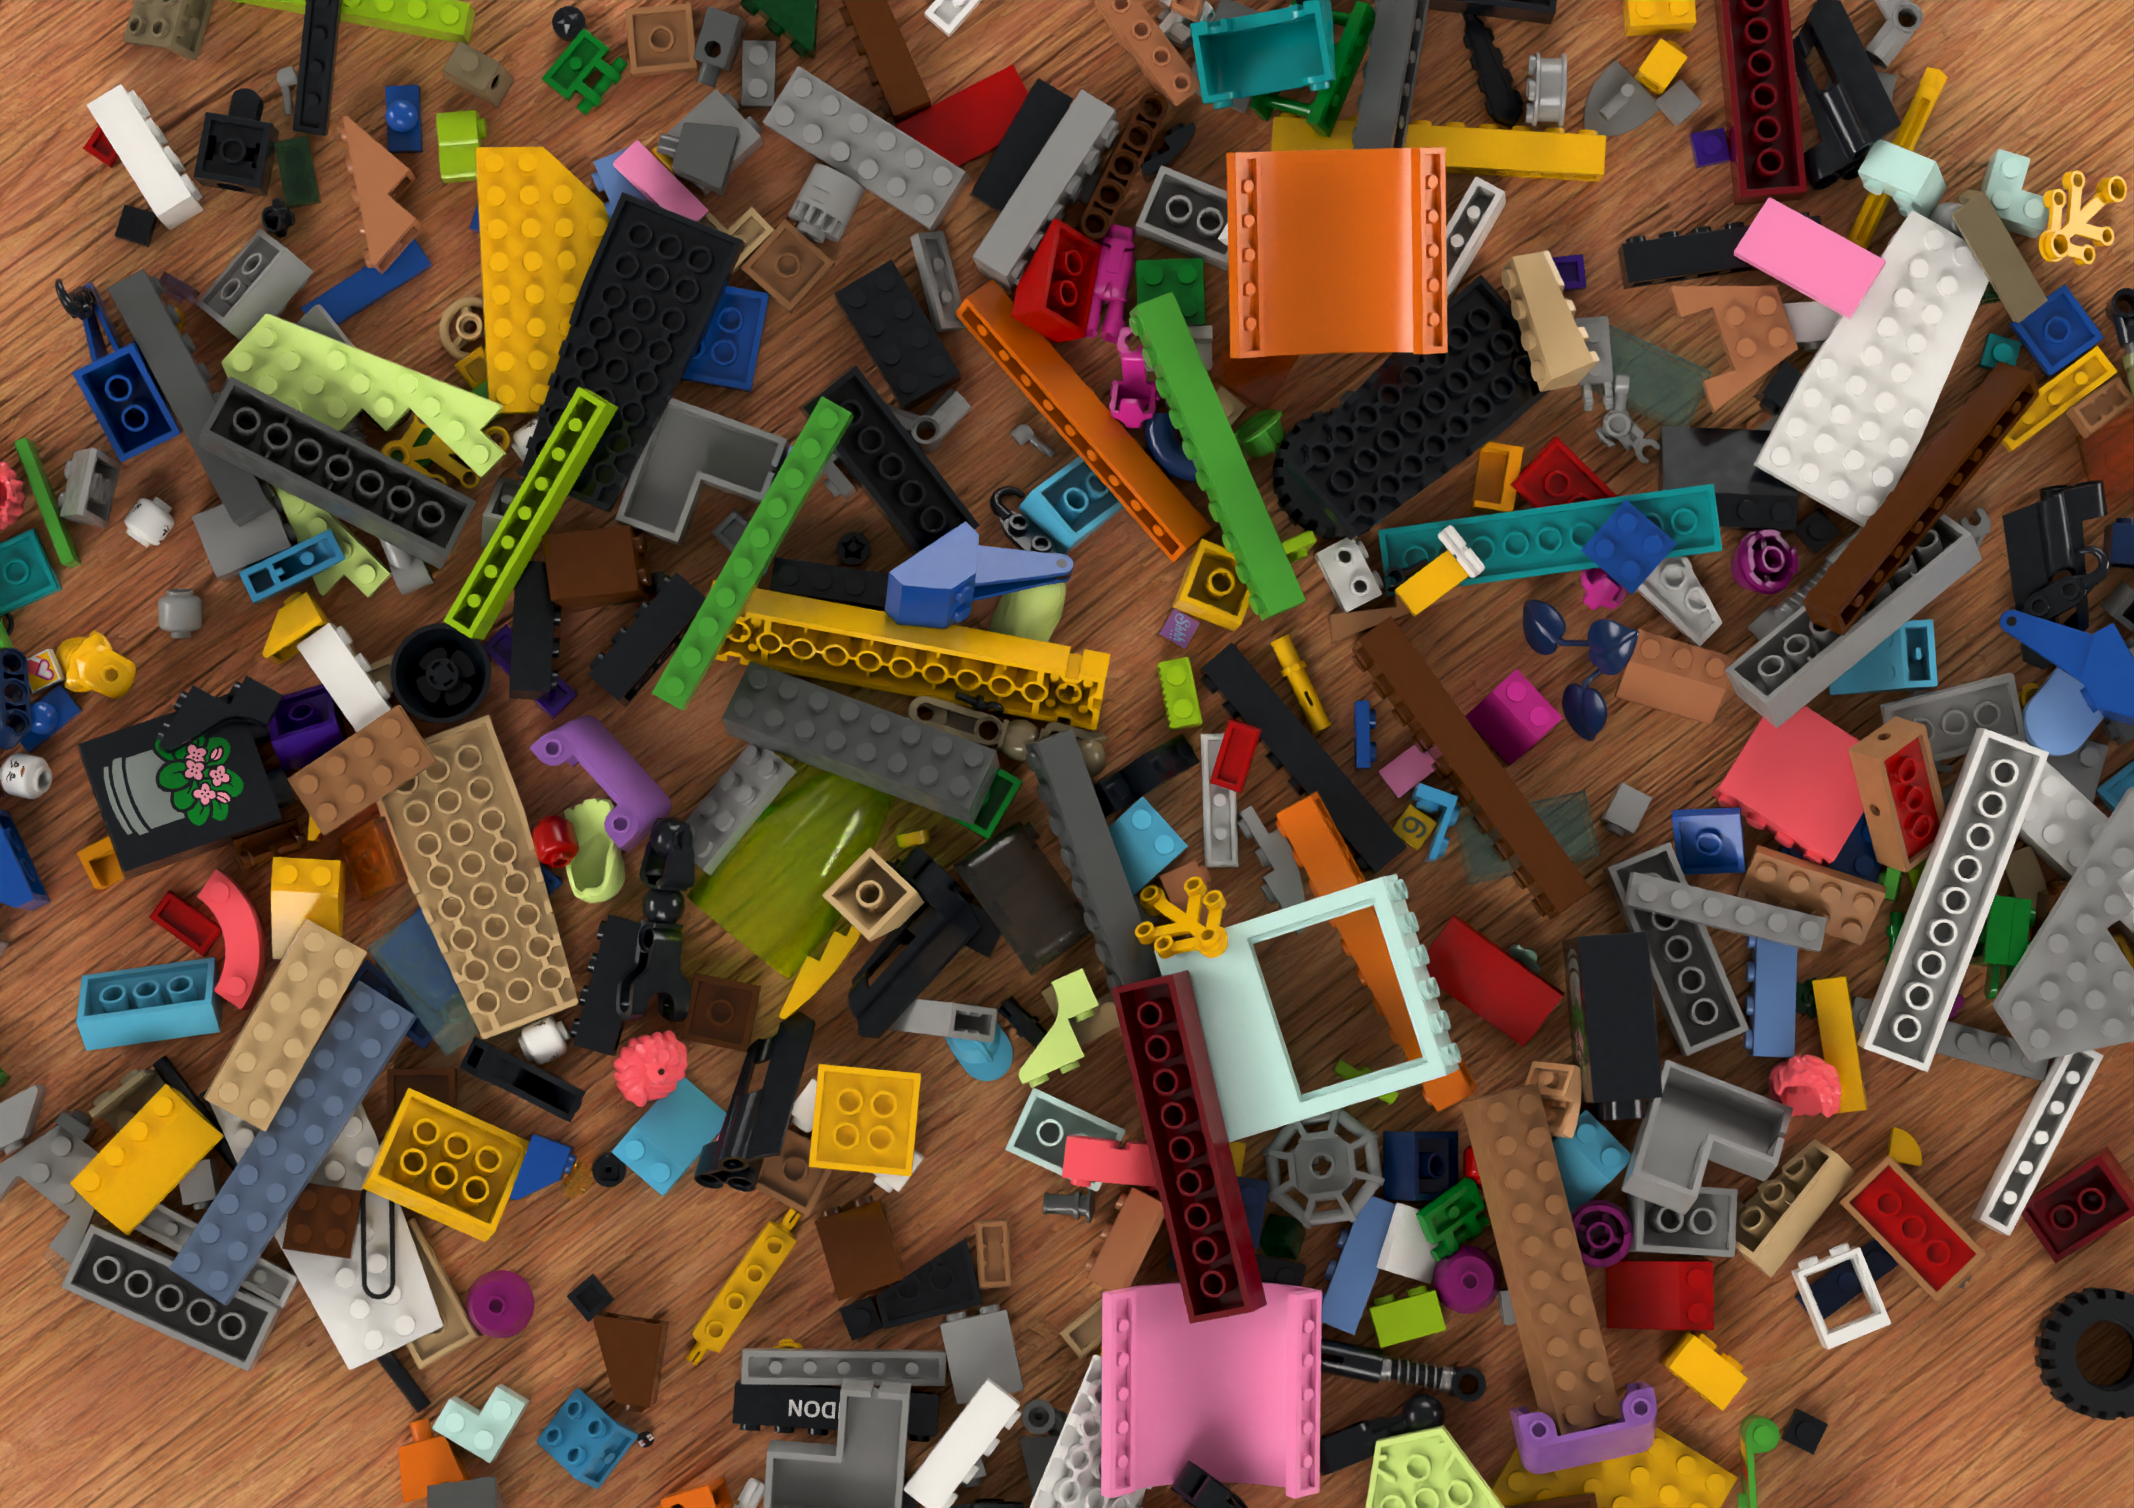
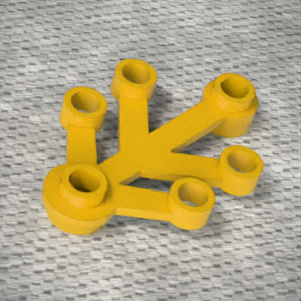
M2079 170L2066 172L2062 178L2063 187L2068 191L2066 223L2061 227L2062 208L2066 204L2064 191L2061 189L2046 191L2043 196V203L2049 210L2048 229L2040 236L2039 250L2042 257L2048 262H2058L2066 256L2073 258L2074 262L2079 266L2089 265L2095 260L2094 248L2089 244L2080 246L2070 243V238L2076 235L2092 240L2096 247L2110 246L2114 241L2112 228L2109 226L2097 227L2086 223L2105 204L2123 201L2127 194V185L2120 176L2103 178L2096 186V194L2080 209L2085 177Z
M416 414L414 415V422L402 439L388 442L381 450V453L389 457L392 456L394 451H401L404 455L402 464L432 479L440 478L446 486L447 480L444 476L431 474L418 464L416 460L431 459L460 479V483L465 488H475L480 483V476L471 468L467 469L449 456L456 453L436 433H434L427 445L413 447L424 428H429L427 425L419 422V417ZM493 426L485 431L490 438L495 433L501 434L503 443L500 447L504 451L509 447L510 435L506 429ZM467 472H472L476 476V481L472 485H468L464 481V475Z
M1198 876L1189 878L1184 883V890L1188 895L1186 913L1170 903L1169 898L1160 887L1150 885L1141 891L1140 904L1147 915L1157 916L1162 914L1174 922L1154 927L1151 922L1145 921L1140 923L1135 929V935L1141 944L1147 945L1155 941L1154 949L1160 958L1167 959L1174 954L1198 950L1200 954L1208 958H1216L1226 951L1228 947V934L1220 925L1222 910L1227 902L1219 890H1212L1205 895L1207 887L1203 880ZM1202 899L1209 911L1206 927L1199 923ZM1185 934L1193 936L1192 938L1175 942L1172 937Z

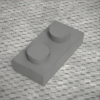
M743 40L742 109H771L774 105L776 94V41Z

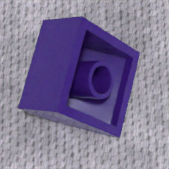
M323 684L284 695L279 708L269 723L271 743L284 771L301 768L312 763L347 739L340 708Z

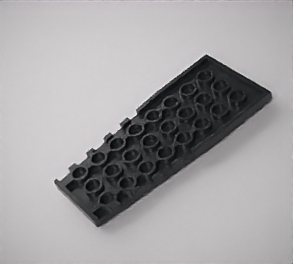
M622 192L582 283L569 321L571 327L566 341H562L558 353L560 358L555 373H551L548 382L550 387L544 405H540L537 414L539 419L533 437H529L526 445L528 451L523 466L518 469L520 476L527 477L577 388L581 387L591 390L617 406L618 409L568 496L605 512H611L708 330L745 245L742 239Z
M1482 275L1477 277L1447 303L1448 353L1421 355L1413 354V352H1393L1284 464V468L1351 541L1498 437L1551 391L1540 392L1537 382L1533 380L1531 375V362L1528 352L1524 350L1521 344V330L1518 321L1514 319L1509 304Z

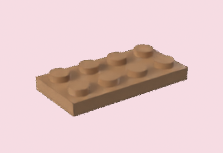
M397 705L287 780L325 836L436 763L437 760L402 706Z
M1757 845L1735 896L1827 918L1825 934L1863 945L1886 895V886Z

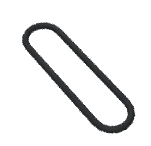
M362 1189L360 1202L362 1287L366 1295L372 1299L380 1300L392 1293L396 1282L394 1202L389 1200L390 1287L383 1294H374L367 1286L365 1197L368 1190Z

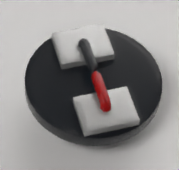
M642 1432L639 1434L637 1442L641 1447H649L654 1442V1436L651 1432Z

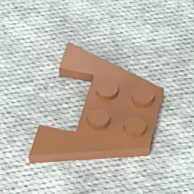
M1670 286L1668 288L1679 320L1711 309L1732 371L1702 381L1712 414L1798 349L1776 286Z

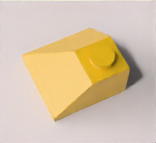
M301 592L294 593L283 602L285 606L278 610L262 652L267 660L277 665L282 664L300 652L296 645L328 623H331L313 595L308 592L304 594Z

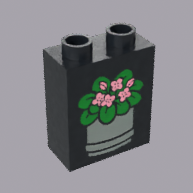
M228 694L217 697L229 705L232 702L227 699ZM175 711L78 744L84 768L125 880L232 844V839L281 824L282 816L279 809L295 803L282 766L265 771L256 746L271 741L268 727L265 730L249 722H227L176 753L167 754L159 750L161 740L156 737L166 720L172 723L178 712Z
M1648 931L1580 936L1564 940L1562 945L1573 1065L1580 1067L1581 1102L1594 1103L1596 1120L1645 1118L1644 1099L1663 1097Z

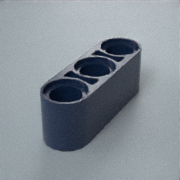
M6 648L0 652V748L8 750L13 749L31 730L32 725L28 662L25 655L15 648ZM7 726L11 727L14 730V732L9 730Z

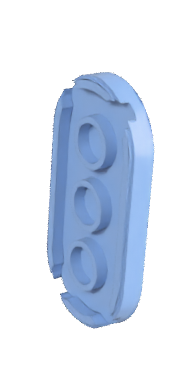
M2058 667L2054 669L2029 699L2022 711L2027 742L2030 746L2049 752L2048 756L2051 757L2064 756L2076 751L2104 719L2099 710L2093 713L2080 692L2085 687L2084 684Z

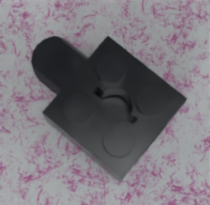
M248 88L236 90L231 96L228 116L206 112L194 171V178L201 185L267 196L279 131L272 123L261 121L264 103L255 91Z

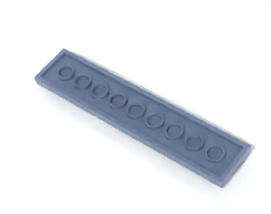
M360 980L357 982L305 1061L266 1132L260 1129L168 1269L226 1306L229 1305L296 1203L298 1197L417 1019L414 1014Z

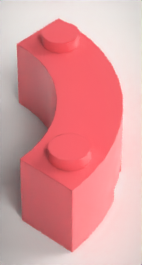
M216 869L197 896L210 908L217 918L225 940L224 968L214 992L239 1009L250 1010L258 996L265 976L266 934L263 922H261L258 912L252 903L253 900L245 889L227 872Z
M1073 1134L1067 1136L1062 1177L1070 1178L1071 1185L1091 1187V1181L1142 1185L1148 1186L1147 1189L1159 1191L1147 1140H1131V1142H1126L1125 1147L1119 1146V1140Z

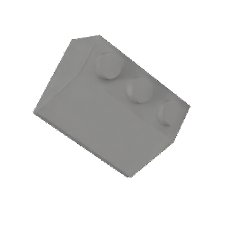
M259 229L198 300L196 305L241 341L265 314L280 315L285 310L287 302L297 291L306 285L308 278L314 271L286 247L262 229Z

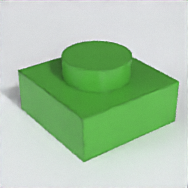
M1887 867V872H1880L1878 884L1886 886V895L1883 900L1897 903L1904 872L1891 867Z

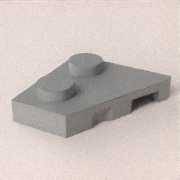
M2086 739L2076 751L2064 756H2048L2046 761L2093 804L2109 746Z

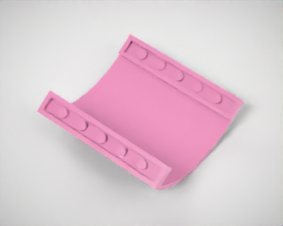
M1180 1281L1147 1284L1102 1292L1101 1496L1114 1498L1134 1493L1137 1489L1171 1485L1188 1460L1220 1482L1286 1488V1496L1295 1499L1320 1493L1322 1290L1262 1282L1267 1305L1250 1313L1191 1324Z

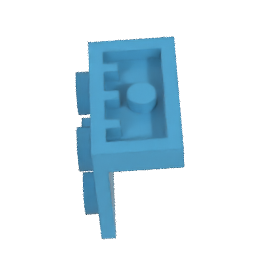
M1419 783L1414 787L1410 800L1417 802L1416 808L1432 814L1441 810L1424 861L1432 863L1436 861V858L1444 856L1450 838L1445 836L1447 827L1455 825L1461 806L1456 805L1458 796Z
M576 1388L538 1437L537 1443L576 1480L599 1489L638 1438L639 1434L631 1427L613 1419L583 1390Z

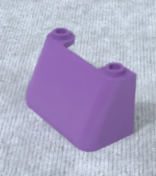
M580 716L546 733L529 747L546 765L559 766L566 762L575 767L580 763L617 804L605 818V831L620 849L628 853L651 833L657 818H667L670 814L671 801L667 794L594 716Z
M1643 1381L1625 1384L1626 1393L1619 1402L1622 1418L1616 1419L1615 1422L1596 1425L1557 1436L1553 1419L1543 1412L1530 1413L1527 1406L1509 1409L1518 1453L1523 1467L1533 1474H1545L1642 1453L1648 1450L1653 1445L1656 1430L1657 1403L1653 1387Z

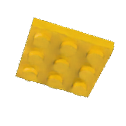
M819 1064L809 1167L912 1176L922 1073Z

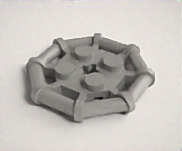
M1344 1107L1284 1125L1268 1148L1263 1149L1262 1153L1266 1161L1269 1182L1267 1197L1269 1201L1278 1204L1303 1224V1228L1311 1229L1312 1226L1344 1221L1353 1223L1358 1220L1356 1216L1379 1186L1384 1185L1385 1181L1381 1173L1378 1149L1380 1137L1376 1131L1372 1132L1344 1111ZM1330 1122L1327 1131L1308 1133L1305 1128L1307 1125ZM1339 1125H1342L1359 1139L1351 1144L1337 1135ZM1298 1130L1301 1135L1298 1141L1299 1144L1290 1153L1282 1152ZM1362 1148H1365L1368 1173L1358 1171L1356 1152ZM1322 1157L1325 1158L1327 1163H1331V1168L1327 1170L1325 1175H1321L1320 1171L1314 1170V1165H1318ZM1279 1160L1287 1161L1289 1181L1284 1184L1281 1183ZM1356 1179L1365 1181V1184L1348 1204L1344 1197L1346 1192L1352 1188ZM1296 1188L1308 1197L1306 1209L1288 1196L1287 1193ZM1337 1199L1342 1207L1316 1212L1317 1203Z

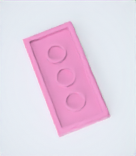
M1771 197L1767 199L1734 250V256L1848 319H1851L1886 264V260Z

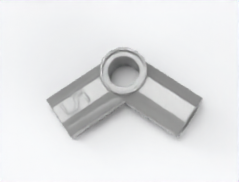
M1875 0L1887 21L1865 48L1870 61L1874 65L1886 69L1920 27L1923 21V13L1919 6L1912 3L1911 0ZM1898 15L1908 16L1911 19L1912 26H1902L1898 21Z
M951 388L923 416L886 404L925 453H931L939 449L944 437L972 409L967 401ZM930 428L935 431V435L929 440H922L918 437V434L923 429Z

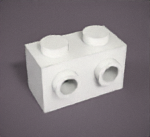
M1347 537L1315 554L1314 558L1343 613L1354 612L1382 596L1380 589L1384 588V584L1376 570L1370 571L1365 559L1369 558V555L1361 540L1355 542V540L1351 541Z

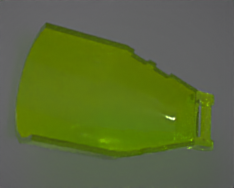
M823 770L769 804L711 875L704 872L686 893V896L738 941L790 980L804 964L806 957L813 953L842 917L822 895L869 847L874 850L891 804L897 797L887 793L882 795L874 788Z

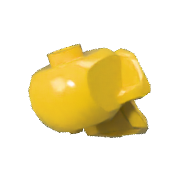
M95 630L90 633L89 637L67 639L57 648L56 658L67 679L65 681V688L73 692L94 690L113 699H119L128 692L136 676L135 664L113 651L107 638Z

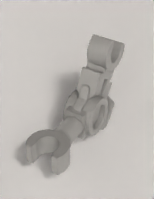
M1615 373L1613 409H1609V412L1603 419V427L1596 428L1595 433L1599 440L1608 447H1616L1611 438L1618 439L1627 451L1633 447L1637 458L1642 463L1647 464L1649 459L1642 454L1643 447L1651 445L1656 450H1659L1661 447L1655 439L1643 438L1645 432L1631 420L1628 410H1626L1630 376L1628 374Z

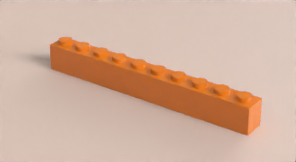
M992 279L966 297L954 314L1173 563L1191 550L1209 533L1212 527L1206 522L1205 517L1184 497L1183 492L1162 472V469L1140 447L1139 442L1119 423L1118 419L1111 416V412L1097 398L1095 392L1081 380L1073 367L1053 348L1051 342L1040 333L1011 317L1014 302L1003 288Z
M1317 791L1283 808L1276 814L1278 818L1276 821L1277 828L1285 839L1289 838L1294 847V850H1292L1293 857L1300 868L1304 867L1310 877L1308 880L1309 887L1317 898L1366 882ZM1374 905L1328 920L1333 928L1337 927L1342 936L1340 942L1344 952L1348 957L1353 956L1359 968L1356 971L1361 983L1365 987H1370L1375 997L1373 998V1004L1380 1016L1385 1015L1391 1026L1389 1028L1390 1036L1397 1046H1402L1407 1056L1405 1062L1423 1057ZM1462 1057L1461 1062L1458 1063L1459 1070L1422 1083L1421 1092L1428 1105L1433 1104L1437 1112L1472 1095L1477 1089V1085Z

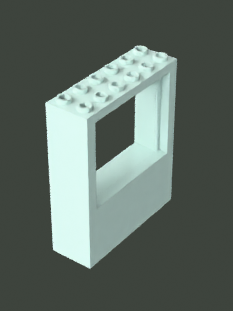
M1397 874L1383 876L1226 927L1224 929L1228 934V947L1222 955L1216 958H1208L1200 954L1198 950L1174 954L1170 958L1163 959L1160 958L1156 950L1154 951L1162 976L1185 970L1189 971L1229 1142L1443 1077L1460 1069L1458 1063L1461 1062V1054L1455 1042L1451 1043L1447 1031L1451 1029L1450 1020L1446 1011L1440 1009L1437 997H1440L1439 986L1434 977L1430 978L1426 966L1430 963L1428 952L1423 944L1419 945L1416 932L1419 931L1418 921L1415 914L1408 911L1405 899H1408L1407 887L1403 879L1398 880ZM1374 905L1423 1057L1301 1094L1253 944Z

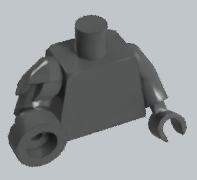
M1044 1399L1031 1400L1022 1411L1023 1425L1028 1431L1034 1433L1032 1435L1020 1436L1033 1498L1068 1417L1065 1412L1055 1409L1051 1403Z

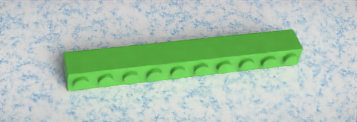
M1173 291L1136 305L1129 313L1130 328L1136 337L1139 336L1144 347L1142 355L1148 367H1152L1157 377L1155 384L1159 395L1162 398H1166L1171 409L1169 410L1170 421L1175 429L1180 430L1184 440L1182 442L1183 451L1189 460H1193L1197 470L1195 477L1198 486L1202 491H1206L1211 502L1209 503L1210 514L1214 521H1219L1224 532L1222 534L1223 544L1229 553H1233L1237 562L1235 566L1236 574L1242 584L1246 583L1251 595L1249 596L1251 609L1256 615L1259 614L1261 620L1264 621L1306 602V599Z
M823 396L820 398L652 694L680 710L685 711L854 418L851 412Z

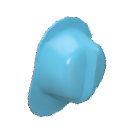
M997 1021L993 1043L945 1037L949 1048L964 1070L971 1077L978 1080L993 1081L1002 1077L1009 1070L1013 1061V1048Z

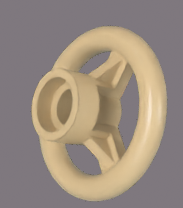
M466 297L452 303L442 315L439 325L440 340L446 351L458 360L469 354V352L461 350L468 341L476 340L479 337L485 338L483 322L471 309V307L483 309V298ZM461 310L462 315L456 322V330L459 336L452 342L449 335V325L453 316ZM469 324L477 325L474 333H466V328Z

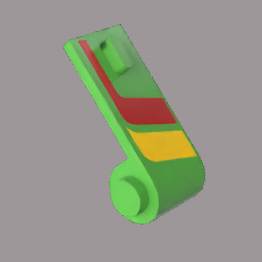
M1752 1415L1743 1420L1739 1430L1743 1493H1737L1738 1508H1757L1754 1453L1771 1451L1776 1447L1780 1438L1779 1429L1774 1422L1761 1415Z

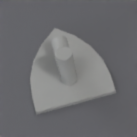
M1615 60L1597 79L1589 93L1583 116L1584 129L1598 131V135H1606V137L1627 133L1641 126L1659 110L1655 105L1656 99Z

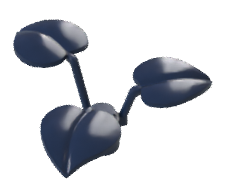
M1535 599L1525 602L1523 608V629L1526 640L1533 650L1542 655H1549L1556 651L1558 644L1560 646L1590 647L1589 659L1592 664L1598 666V669L1583 681L1582 687L1576 683L1569 684L1566 687L1562 698V707L1566 720L1572 729L1582 738L1594 741L1606 723L1607 705L1600 692L1594 688H1589V686L1602 673L1615 675L1626 667L1636 647L1639 631L1627 628L1613 620L1599 619L1590 626L1588 640H1565L1561 638L1566 630V623L1562 615L1548 603Z

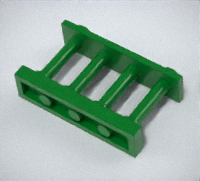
M1292 0L1290 5L1297 4L1296 0ZM1356 1L1352 12L1349 14L1332 10L1333 24L1344 26L1345 29L1340 41L1334 44L1336 80L1330 82L1329 89L1319 90L1314 102L1311 104L1279 96L1281 91L1253 96L1250 108L1264 121L1269 120L1273 108L1307 117L1306 123L1318 135L1330 138L1368 48L1370 31L1374 29L1376 15L1368 3Z

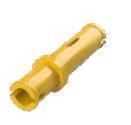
M1285 635L1271 642L1270 644L1283 668L1280 672L1283 678L1287 677L1311 727L1312 734L1331 726L1332 724L1329 722L1305 670L1307 664L1305 660H1300L1290 635ZM1305 693L1307 694V696H1308V698H1309L1310 703H1311L1312 706H1310V704H1309V702H1308V700H1307V698H1306V696H1305Z

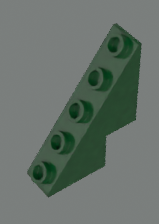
M742 0L739 3L750 15L755 17L758 13L767 21L765 26L775 36L780 38L783 34L792 42L790 47L804 59L807 55L810 58H815L819 0Z

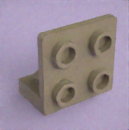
M135 0L127 24L124 41L134 45L165 48L187 60L197 61L214 0Z
M132 1070L120 1080L121 1087L112 1093L108 1090L93 1101L95 1107L88 1113L92 1118L105 1117L116 1133H118L166 1084L156 1070Z

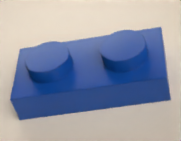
M1355 701L1354 703L1355 770H1369L1371 762H1376L1377 758L1376 742H1370V729L1376 728V710L1370 709L1369 701Z

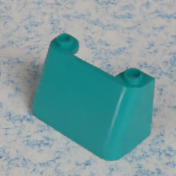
M1309 0L1304 1L1303 6L1295 4L1287 8L1241 17L1223 18L1212 22L1205 20L1190 23L1203 104H1213L1214 109L1233 107V100L1310 86V91L1329 89L1330 82L1336 80L1331 1Z

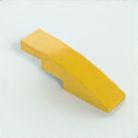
M853 925L847 936L836 931L833 932L820 961L810 956L806 957L778 1017L786 1020L814 998L838 972L862 937V934Z

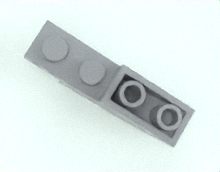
M1252 806L1241 811L1239 816L1242 820L1237 822L1240 830L1247 840L1253 837L1259 847L1254 852L1264 868L1270 866L1273 870L1262 878L1265 884L1260 887L1269 903L1272 904L1276 901L1280 909H1285L1305 902L1301 875L1287 838L1285 839L1278 829L1268 834ZM1304 928L1294 931L1296 936L1304 932Z

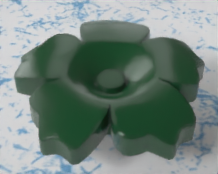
M1815 977L1805 980L1804 985L1796 982V1013L1804 1015L1807 1011L1811 1019L1818 1018L1812 980L1816 979Z

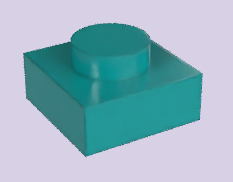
M1989 333L1986 336L1978 367L1992 371L1999 361L2015 366L2022 342Z

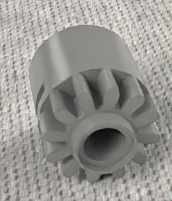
M815 163L788 214L789 218L798 224L796 228L798 232L815 242L823 243L825 238L832 242H839L865 189L848 176L825 165Z

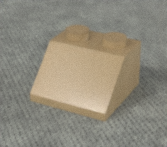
M870 847L822 895L870 942L901 927L924 903L918 892Z

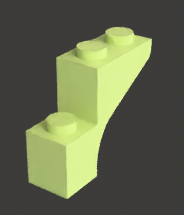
M1083 968L1051 982L1057 998L1058 1011L1056 1021L1019 1070L1018 1076L1022 1085L1029 1082L1030 1087L1033 1088L1049 1081L1050 1079L1047 1074L1060 1068L1061 1073L1064 1074L1081 1066L1078 1060L1085 1056L1069 1023V1019L1074 1018L1076 1023L1086 1020L1095 1015L1093 1009L1099 1006Z

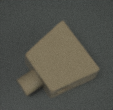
M461 41L457 44L443 69V77L497 108L514 82V78L499 62ZM497 77L496 84L491 88L494 78Z

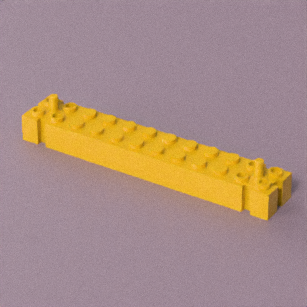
M755 588L715 659L727 661L729 655L741 657L740 664L749 665L750 661L780 672L914 697L929 696L957 705L972 707L970 704L955 699L956 692L960 691L973 697L977 695L984 696L985 702H999L1004 707L1003 713L1048 722H1057L1058 717L1071 719L1070 726L1097 730L1111 654L1084 649L1083 655L1078 653L1072 654L1070 653L1071 646L953 624L946 629L898 625L883 611ZM989 709V711H998L997 709Z

